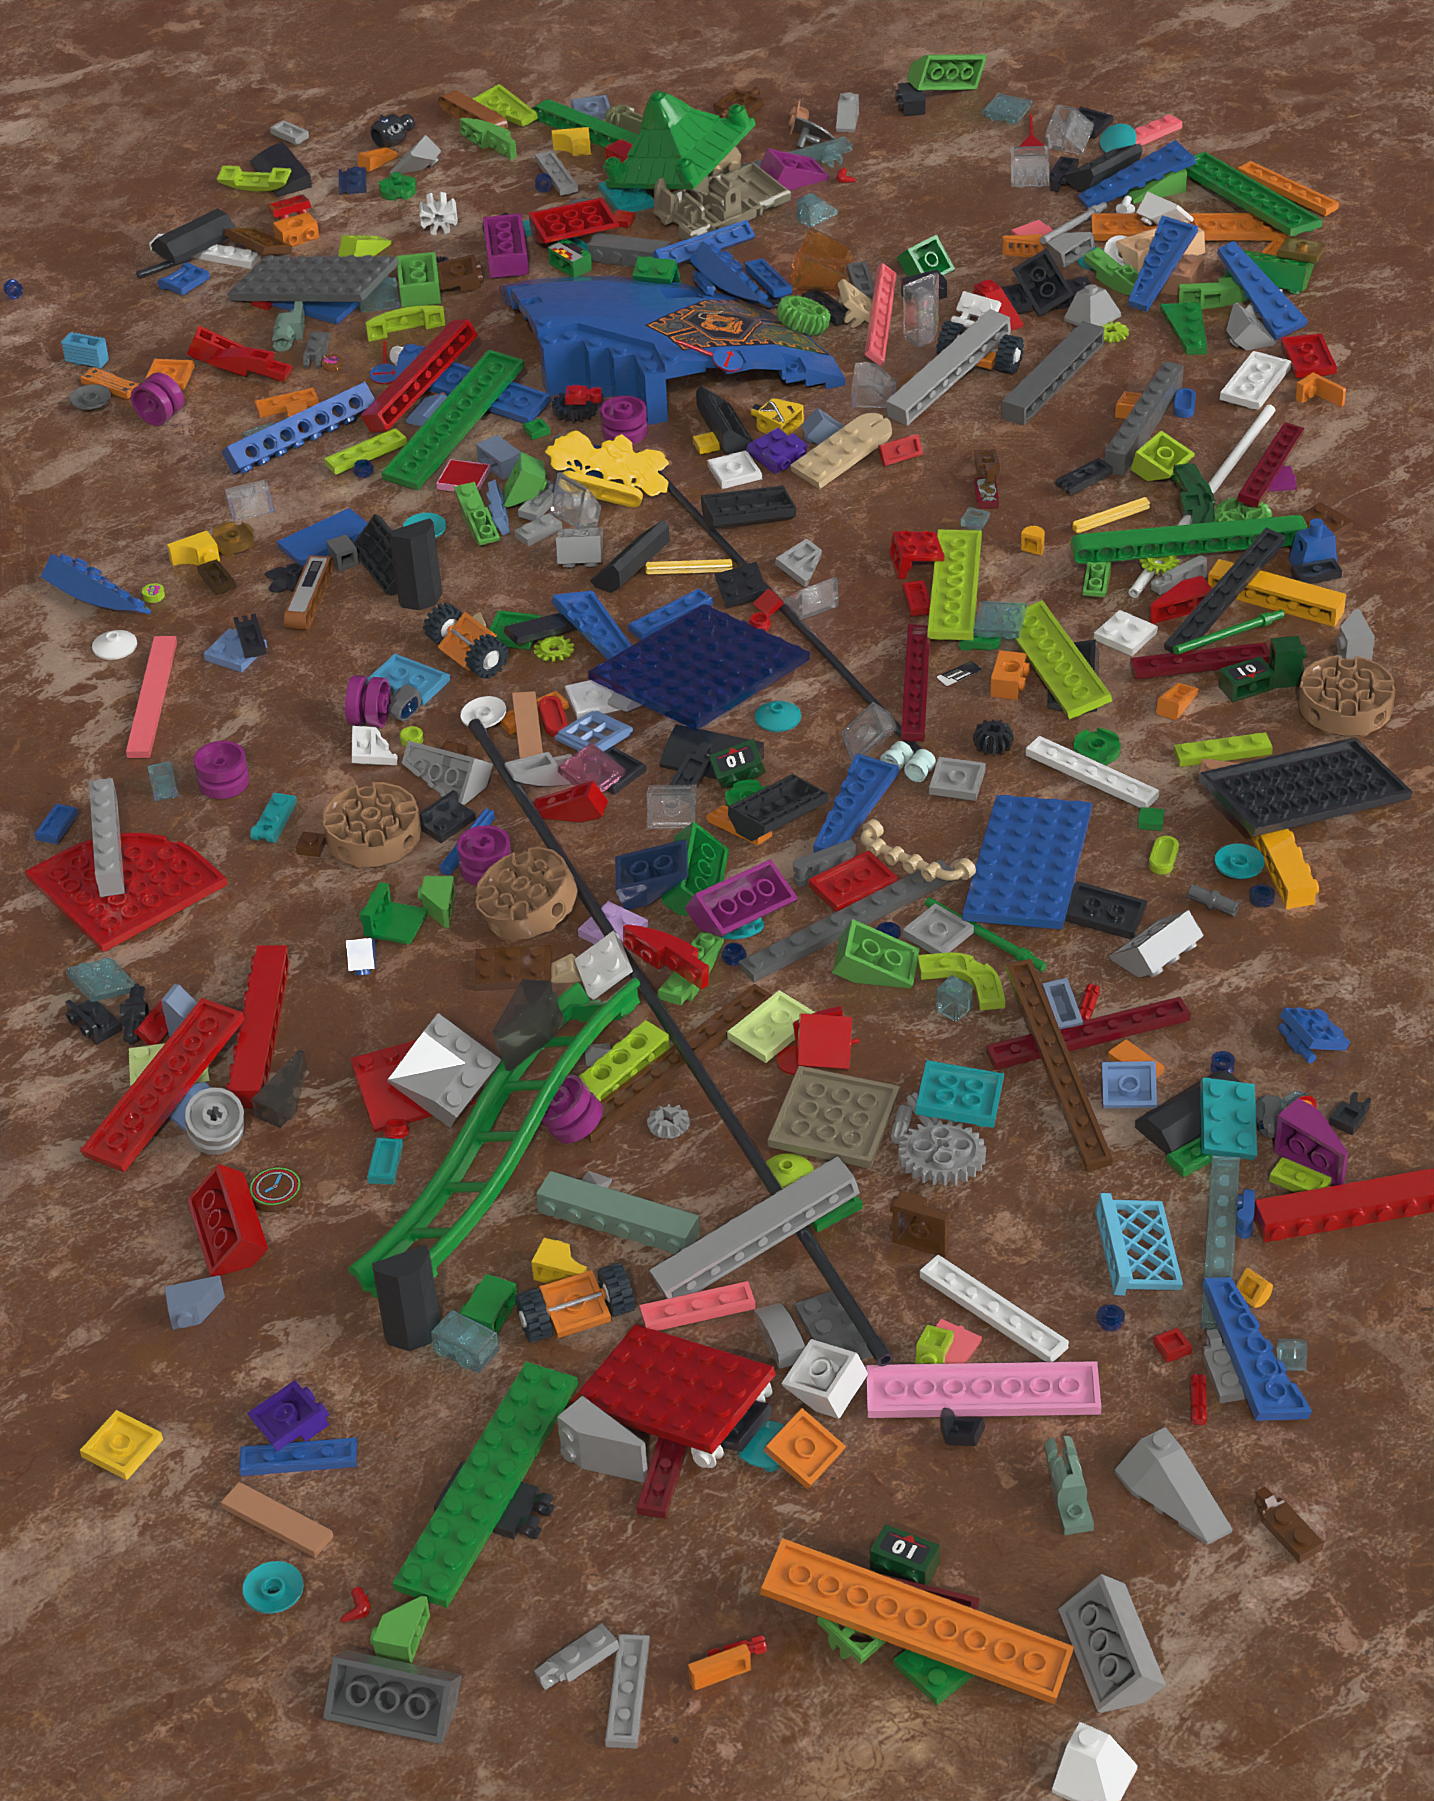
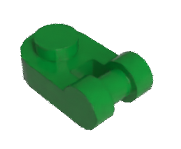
M974 628L973 640H960L959 648L964 651H970L971 649L994 650L1001 645V634L993 629Z

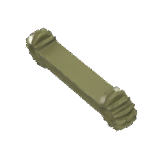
M616 104L606 110V122L635 134L640 133L643 115L634 112V108L630 107V105Z

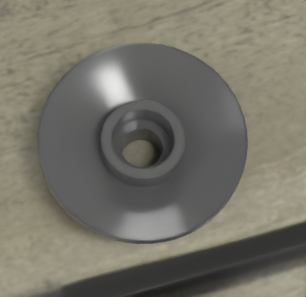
M85 385L71 393L70 403L79 409L92 410L105 405L110 400L111 393L107 387L102 385Z

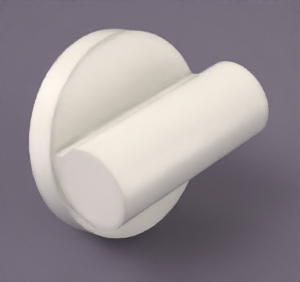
M1125 196L1122 203L1116 206V213L1135 212V206L1130 204L1132 200L1130 196Z

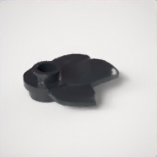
M291 563L286 567H277L267 571L265 576L273 580L269 586V591L275 593L283 592L286 589L294 591L304 569L302 565Z

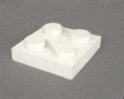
M1119 610L1094 632V639L1133 656L1157 634L1158 626Z
M614 931L574 959L587 995L593 1000L633 972L620 936Z

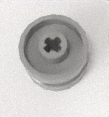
M207 1088L195 1094L190 1099L185 1112L186 1134L189 1142L198 1151L208 1155H220L231 1151L239 1144L244 1132V1109L240 1100L232 1092L223 1088Z

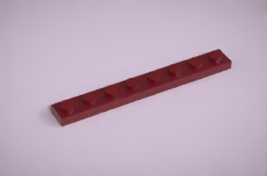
M1287 422L1283 423L1240 490L1237 498L1238 502L1248 507L1258 508L1303 436L1305 428Z
M908 624L901 740L910 742L925 741L930 648L928 625Z
M1180 996L1084 1020L1082 1025L1061 1029L1060 1031L1068 1050L1073 1051L1190 1021L1191 1013ZM1032 1034L986 1045V1053L995 1070L1041 1059Z

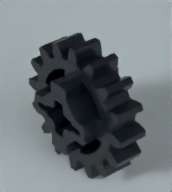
M560 392L559 397H554V401H552L553 415H557V419L564 418V422L568 420L572 421V423L575 420L582 422L584 418L590 419V415H595L597 410V403L587 401L586 405H566V393Z

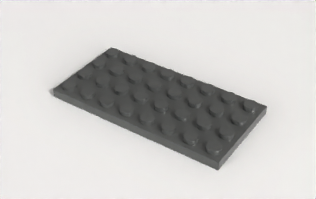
M267 255L238 284L234 285V288L228 293L230 301L363 302L394 270L399 262L397 257H389L388 255L372 257L371 255L355 257V255L339 257L338 255L322 257V255L306 257L305 255L274 257L273 255Z

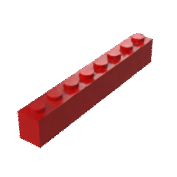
M469 319L451 321L360 415L370 432L388 431L472 343L478 334Z
M257 945L255 956H251L252 973L247 975V986L249 989L244 991L245 1009L240 1011L243 1013L245 1020L241 1023V1027L237 1029L238 1045L233 1047L234 1064H230L229 1067L231 1080L226 1083L225 1090L232 1092L240 1100L243 1109L264 1108L290 966L287 945Z
M1434 1168L1257 1199L1254 1204V1222L1263 1243L1431 1213L1434 1212Z

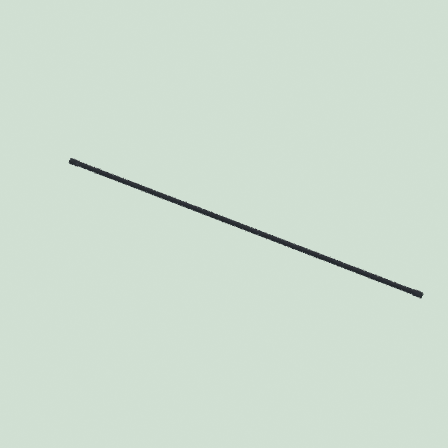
M479 719L471 720L468 728L483 747L546 847L554 850L565 860L575 879L578 897L604 937L612 931L616 932L521 784L513 780L505 768L506 761L489 737L488 731ZM624 947L633 970L629 976L631 979L637 978L639 980L640 986L638 990L665 1032L669 1035L670 1040L771 1196L779 1190H783L630 952ZM805 1226L797 1231L795 1234L864 1339L868 1350L879 1366L888 1365L893 1360V1355L882 1338L877 1335L809 1228Z

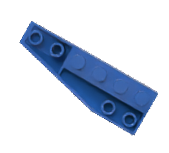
M702 241L689 261L707 279L744 301L763 307H772L773 304L768 300L769 296L759 289V286L742 269L743 265L733 259L734 256L726 250L721 252V249L714 243L709 245Z
M63 553L60 556L50 554L41 578L58 589L83 602L131 614L150 615L152 610L144 605V601L132 597L129 592L102 576L101 570L92 566L88 567V563L80 558L73 560L72 557Z

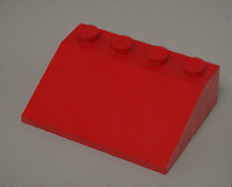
M602 197L528 213L530 233L535 242L548 243L619 227V223Z
M417 1040L350 1058L354 1082L374 1133L383 1131L385 1122L390 1119H403L407 1124L433 1116L387 1082ZM475 1099L468 1106L474 1105Z

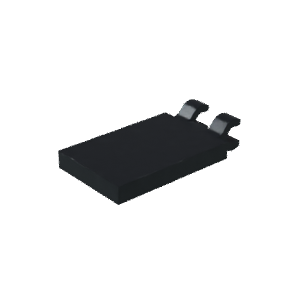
M1076 881L1073 886L1065 921L1127 939H1133L1146 911L1148 901Z
M460 1462L452 1477L450 1478L449 1482L447 1483L446 1487L444 1488L443 1492L434 1505V1511H436V1509L440 1505L441 1501L443 1500L444 1496L446 1495L447 1491L449 1490L450 1486L452 1485L453 1481L455 1480L456 1476L458 1475L459 1471L464 1465L463 1462ZM521 1482L492 1533L513 1540L518 1533L531 1539H537L542 1531V1528L537 1527L540 1518L529 1514L531 1511H535L543 1516L550 1517L555 1508L554 1505L550 1504L553 1496L548 1493H540L539 1487Z

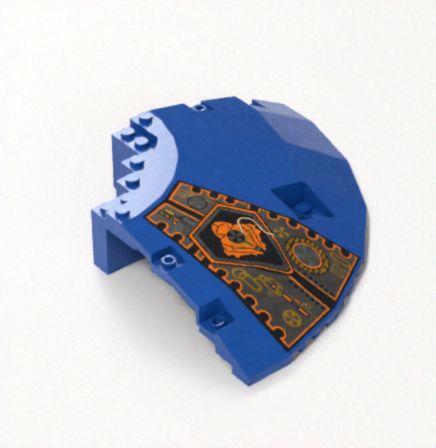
M610 275L537 278L500 286V293L504 302L512 306V309L520 308L524 319H529V324L539 343L542 382L546 393L550 394V396L559 395L560 392L566 393L567 386L580 385L587 386V389L600 387L602 389L601 398L623 395L633 396L645 403L648 425L668 421L666 379L704 372L706 368H718L713 362V357L676 343V340H681L712 353L720 348L734 350L743 359L742 367L735 372L750 369H773L778 371L780 377L786 383L803 380L806 386L823 383L826 389L846 385L845 377L834 358L805 333L802 334L801 332L789 329L788 326L783 325L778 320L776 315L740 298L714 292L713 296L710 294L706 295L698 287L679 282L665 284L635 281L631 277ZM725 371L726 374L735 373V372Z

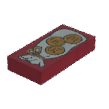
M985 477L974 478L977 509L999 508L996 477L993 482H986Z

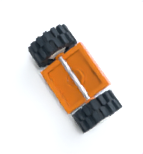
M952 321L944 322V325L941 327L942 330L939 331L940 336L937 338V355L966 331L964 324ZM1008 334L1003 335L1000 343L975 366L992 369L995 364L996 370L1015 374L1023 358V338Z
M444 602L443 605L441 603L437 604L438 608L433 607V612H428L427 616L429 618L424 620V623L427 624L423 626L424 633L438 644V648L466 670H471L484 679L485 677L487 679L491 678V674L496 676L497 670L502 671L501 666L506 665L507 662L504 659H508L509 655L506 653L509 651L506 648L507 646L496 638L497 635L468 613H462L447 602Z
M619 1262L599 1268L597 1270L599 1286L593 1271L590 1270L539 1286V1290L535 1288L516 1294L515 1304L517 1306V1313L519 1314V1320L528 1342L533 1343L552 1337V1326L557 1338H561L611 1322V1317L634 1311L635 1300L632 1295L633 1291L623 1265Z

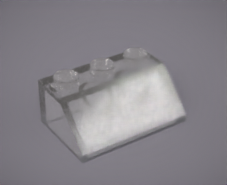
M937 272L903 285L904 338L915 347L920 348L934 342L939 325V274Z

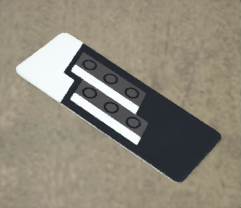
M969 661L937 676V678L946 686H949L982 669L973 661Z

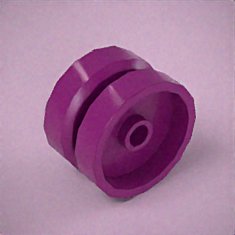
M157 372L151 374L131 392L133 408L150 425H163L184 406V397L180 387L171 377L164 373Z
M623 395L608 399L602 404L600 409L602 435L606 441H613L615 437L623 434L634 445L641 442L647 436L646 406L641 399Z
M353 675L348 682L345 696V716L348 725L363 726L367 723L369 727L383 728L388 719V709L390 708V686L388 679L373 677L369 681L366 676Z
M225 740L214 741L201 747L194 755V768L197 774L198 788L202 794L209 798L226 799L239 795L247 788L249 772L246 766L245 751L237 743Z
M484 825L468 829L460 835L457 841L460 874L464 880L472 885H477L489 867L504 856L511 854L510 838L504 830L495 826Z
M567 1075L545 1112L541 1123L548 1128L557 1141L563 1144L574 1143L586 1137L598 1125L602 1117L603 1106L580 1077Z

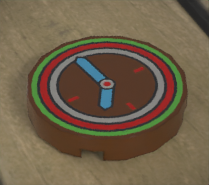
M274 1166L257 1173L250 1181L249 1190L255 1207L265 1212L284 1211V1208L289 1205L291 1208L297 1204L302 1197L303 1185L300 1175L294 1170L287 1167Z

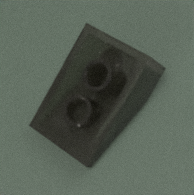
M522 979L492 1031L506 1071H512L554 1038L559 1027L563 1024L564 1016L560 1011L557 995L550 981Z

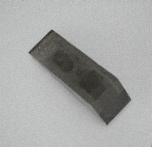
M299 1050L252 1098L256 1118L278 1128H281L288 1120L293 1118L297 1111L307 1071L304 1051Z

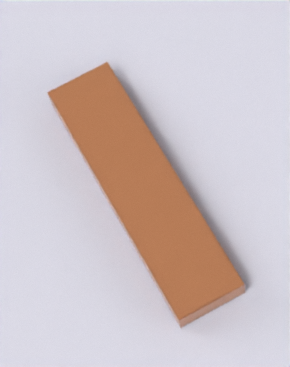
M535 691L512 693L519 759L541 754L543 749Z
M238 1482L221 1501L222 1509L314 1558L319 1555L333 1538L332 1530L241 1482Z

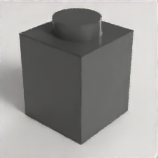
M346 534L326 541L328 557L333 558L334 566L339 572L359 565L357 547Z

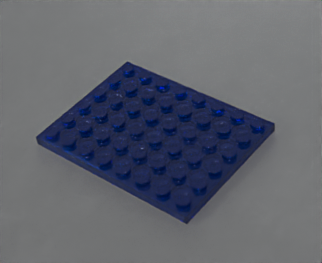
M702 604L589 670L588 679L697 731L809 661L810 652L798 645L783 640L781 637H776L765 632L763 629L736 619L728 613L714 609L710 605Z

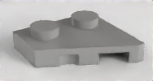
M805 539L778 556L775 560V565L806 587L821 558L822 550L808 539Z

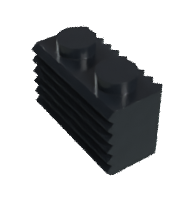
M910 82L898 83V90H895L898 109L903 111L905 117L907 115L913 116L914 114L916 116L918 114L924 115L926 113V99L923 90H917Z

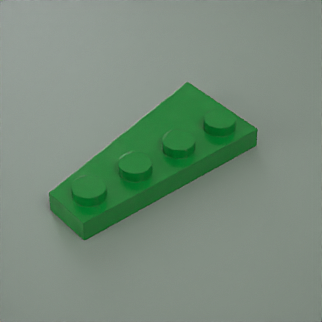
M1201 303L1160 304V312L1165 315L1166 322L1172 326V332L1178 336V342L1186 355L1207 354Z

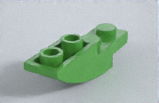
M460 119V132L463 137L483 149L491 147L510 160L517 158L516 142L511 139L510 131L482 120Z
M1099 247L1085 254L1083 261L1097 271L1095 278L1120 293L1131 295L1139 275L1137 270L1129 264L1121 266Z
M1233 277L1218 278L1217 283L1179 284L1178 303H1201V309L1229 306L1235 302H1244L1247 298L1244 295L1245 291L1241 286L1237 285Z
M475 482L455 486L454 493L461 508V515L475 542L478 545L500 541L489 510L484 506Z
M1112 561L1087 562L1083 595L1106 597Z
M700 932L691 945L698 949V959L709 966L710 974L724 943V938L714 936L711 933ZM674 971L658 990V997L660 1000L682 1005L685 1000L692 1001L700 989Z

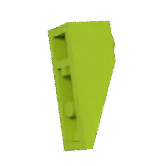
M342 235L338 256L347 257L355 255V257L371 255L374 257L391 245L392 240L377 235Z

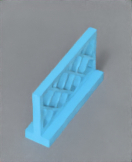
M1100 1193L1095 1215L1114 1295H1125L1127 1289L1181 1290L1183 1282L1163 1202L1113 1200L1111 1193ZM1117 1210H1126L1132 1215L1126 1219L1117 1213ZM1145 1210L1156 1211L1157 1217L1153 1220L1143 1212ZM1136 1218L1147 1224L1143 1230L1132 1223ZM1125 1228L1136 1234L1132 1240L1122 1234ZM1153 1228L1162 1234L1163 1237L1157 1240L1148 1232ZM1143 1239L1151 1244L1152 1247L1146 1250L1137 1242ZM1130 1249L1141 1255L1137 1261L1127 1254ZM1158 1249L1166 1254L1168 1258L1163 1261L1153 1253ZM1146 1260H1149L1154 1265H1156L1157 1268L1154 1271H1151L1150 1269L1142 1265V1263ZM1137 1270L1147 1278L1133 1279L1132 1273ZM1163 1270L1171 1275L1173 1280H1165L1158 1274Z

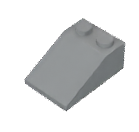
M603 527L560 529L556 537L557 564H563V567H575L576 563H584L585 566H597L598 562H602Z
M580 1397L557 1417L561 1454L568 1462H574L582 1469L645 1482L648 1472L645 1442L585 1397Z

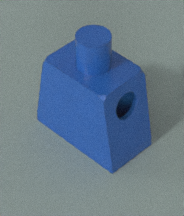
M1312 519L1310 521V528L1296 533L1289 557V563L1292 566L1334 558L1337 562L1335 535L1324 525L1321 519Z

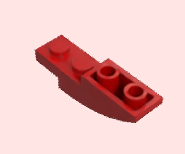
M247 347L228 348L217 351L208 363L216 366L218 369H225L237 375L247 376L252 371L255 374L265 375L276 381L283 382L290 376L293 367L292 365L274 360V352Z
M629 924L623 926V946L627 950L633 952L658 970L666 965L670 970L675 971L701 990L709 985V966L698 959V949L659 930Z

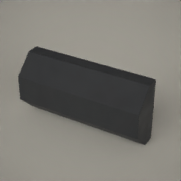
M1141 143L1113 149L1065 174L1066 181L1078 191L1090 189L1139 161L1143 151Z
M217 208L157 237L151 244L152 251L176 265L228 239L229 237L224 235L225 229L235 228L227 213Z
M701 385L696 391L697 407L723 450L729 454L746 451L747 445L753 442V439L731 404Z
M784 485L701 495L703 519L708 530L791 520L796 516L797 508Z
M374 514L353 544L357 547L358 559L384 593L393 596L397 594L389 536V531L392 530L381 516Z
M428 518L389 531L398 602L402 608L420 611L435 606L443 594L434 522Z
M661 520L632 541L590 580L594 587L608 593H612L620 588L670 541L667 523Z
M791 774L728 806V816L736 832L746 839L753 841L828 802L829 793L795 774Z
M1227 1070L1217 1071L1205 1077L1241 1082ZM1200 1081L1135 1121V1128L1166 1155L1201 1137Z
M423 1245L372 1263L384 1337L388 1345L412 1351L431 1344L441 1327L430 1252L427 1246Z

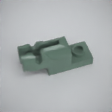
M295 301L294 309H291V312L278 314L275 319L272 337L275 350L279 352L287 351L291 348L293 340H303L305 324L303 301Z
M1063 1436L1065 1448L1062 1449L1065 1466L1062 1456L1057 1457V1446L1054 1437L1048 1439L1044 1444V1451L1051 1476L1050 1489L1064 1535L1094 1531V1522L1087 1502V1488L1073 1439L1070 1436Z

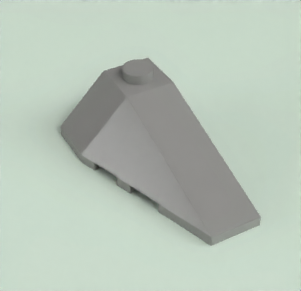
M408 741L402 760L403 765L416 776L426 781L427 785L432 789L438 791L440 796L443 797L454 790L458 793V801L464 805L487 787L493 764L412 741Z
M1166 1427L1142 1438L1115 1469L1116 1476L1132 1495L1138 1499L1142 1497L1153 1504L1154 1510L1160 1514L1164 1512L1178 1521V1526L1206 1545L1232 1533V1527L1184 1449Z

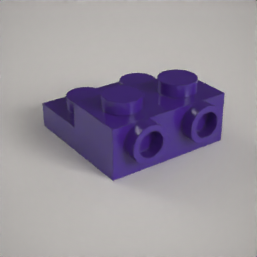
M776 428L749 443L746 451L773 474H777L782 470H786L792 463L807 453V444L794 433L788 436L780 428Z
M296 1380L247 1413L250 1420L276 1451H279L299 1436L306 1442L329 1426L326 1420L329 1413L320 1401L315 1404L314 1401L316 1399L307 1386L302 1389Z

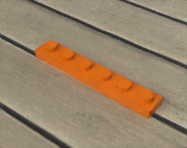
M1252 161L1238 167V171L1289 200L1318 212L1320 215L1327 216L1338 209V201Z

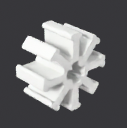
M440 192L439 201L436 202L432 193L427 194V204L422 201L419 204L422 228L425 229L426 226L430 225V233L437 235L438 225H441L444 234L449 233V223L456 226L458 222L455 200L452 198L451 201L447 202L446 193Z

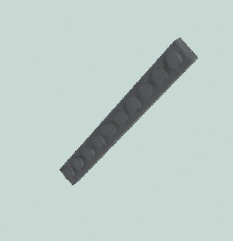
M941 859L936 861L943 870L953 871ZM918 870L739 961V969L753 982H756L838 940L852 919L868 925L952 881L936 877L931 882H928L922 877L921 870Z

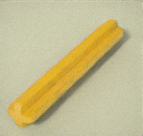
M1146 497L1096 513L1074 521L1072 529L1076 534L1148 510L1150 502Z
M731 559L647 562L645 566L647 575L721 573L733 569Z

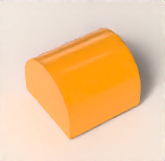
M1039 526L1026 527L1021 532V550L1041 556L1044 552V529Z
M1245 1268L1236 1284L1245 1301L1254 1308L1262 1306L1268 1300L1273 1290V1285L1249 1268Z

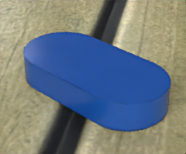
M1181 388L1175 392L1173 409L1175 416L1189 418L1194 415L1196 393L1192 389Z

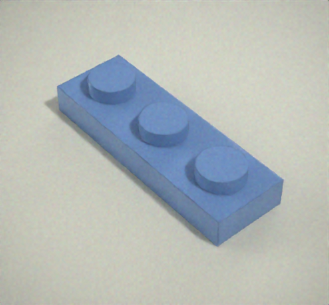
M495 479L488 482L489 491L486 493L491 503L489 504V509L493 515L491 518L496 529L499 528L502 535L510 533L506 506H504V494Z

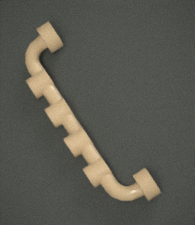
M871 819L863 825L860 840L866 846V851H871L876 857L884 854L886 862L891 866H894L899 861L902 862L904 870L909 874L914 873L916 870H921L922 877L926 881L931 882L936 877L946 881L960 878L968 880L976 873L974 864L967 858L958 861L954 865L953 871H946L937 862L929 864L923 861L918 854L911 856L906 854L899 846L894 848L887 846L884 840L879 838L883 835V827L877 820Z

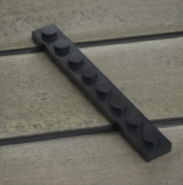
M1266 527L1164 643V649L1174 653V646L1204 636L1285 543V536Z

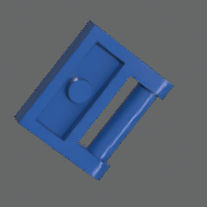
M186 262L181 265L179 270L166 278L162 277L157 283L162 290L169 289L184 295L208 280L210 276L209 271Z

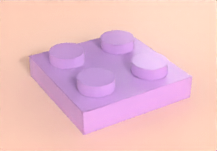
M608 901L601 907L622 942L624 925L629 924L648 928L647 919ZM592 917L578 929V936L593 944L604 938Z

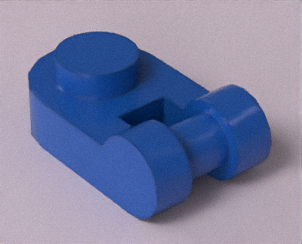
M1244 1189L1243 1194H1238L1236 1235L1242 1239L1252 1236L1255 1190Z

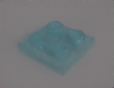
M998 93L983 110V116L990 117L992 120H1003L1009 124H1015L1032 107V100Z
M982 601L973 628L974 635L986 638H1019L1027 611V604Z
M102 958L100 961L80 963L77 966L67 968V976L91 1002L129 994L131 987H134V984H136L112 958Z

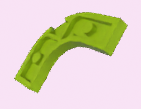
M947 952L918 955L921 980L946 977L958 978L968 982L974 988L979 1010L1005 1008V997L1000 978L989 964L983 965L975 961L974 956L963 953Z

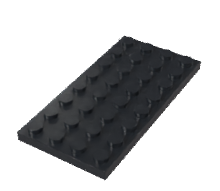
M1356 737L1200 772L1198 779L1253 837L1408 800L1413 792Z

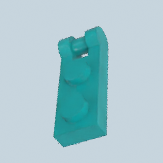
M273 793L256 826H253L251 829V840L260 841V839H265L269 843H276L297 805L296 796Z

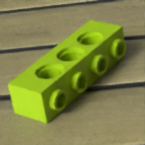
M645 1020L578 1077L583 1080L590 1092H593L601 1101L670 1048L669 1035Z

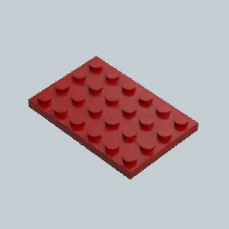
M635 1324L572 1398L571 1402L573 1404L583 1396L619 1424L713 1454L776 1374L773 1366Z

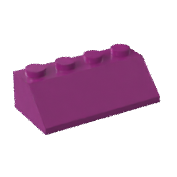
M769 859L696 893L685 907V910L698 929L722 937L797 901L798 898L773 861Z

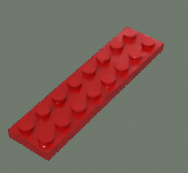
M201 998L80 1149L83 1157L125 1172L245 1020L243 1013Z

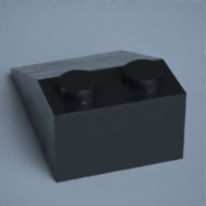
M1047 248L1012 269L1040 317L1075 296Z

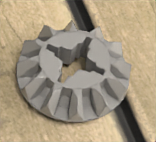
M668 1104L664 1108L658 1105L656 1111H650L647 1125L650 1132L657 1137L675 1138L687 1131L690 1125V1118L688 1117L687 1110H682L680 1105L671 1107ZM664 1118L673 1119V1124L668 1120H664Z

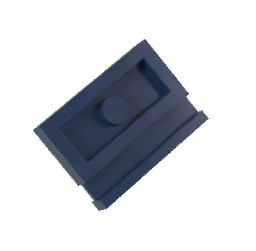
M356 166L343 172L339 169L340 195H342V192H348V194L367 193L366 167Z

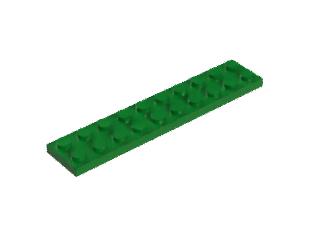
M1207 152L1193 155L1196 164L1185 168L1187 175L1193 178V180L1200 182L1205 187L1227 198L1228 201H1232L1240 208L1269 223L1287 236L1294 237L1300 233L1311 232L1316 228L1322 227L1321 218Z
M488 350L381 472L382 479L419 490L525 367L524 360Z
M525 1362L392 1582L395 1591L415 1598L425 1596L428 1602L448 1608L556 1424L557 1417L563 1412L577 1388V1377Z

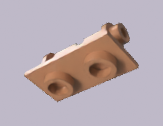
M798 101L796 107H792L789 117H791L788 123L790 134L793 132L796 116L808 120L809 111L806 108L800 107V101Z

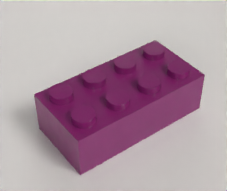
M521 213L483 217L490 278L529 274Z

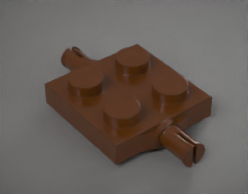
M754 87V89L748 92L734 89L715 102L713 110L720 112L717 114L720 118H726L729 108L734 104H740L745 106L747 114L750 116L764 105V98L756 96L760 94L758 87Z

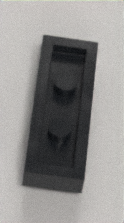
M817 287L802 293V297L812 299L815 302H819L820 305H824L831 314L830 321L836 326L845 323L844 317L849 309Z

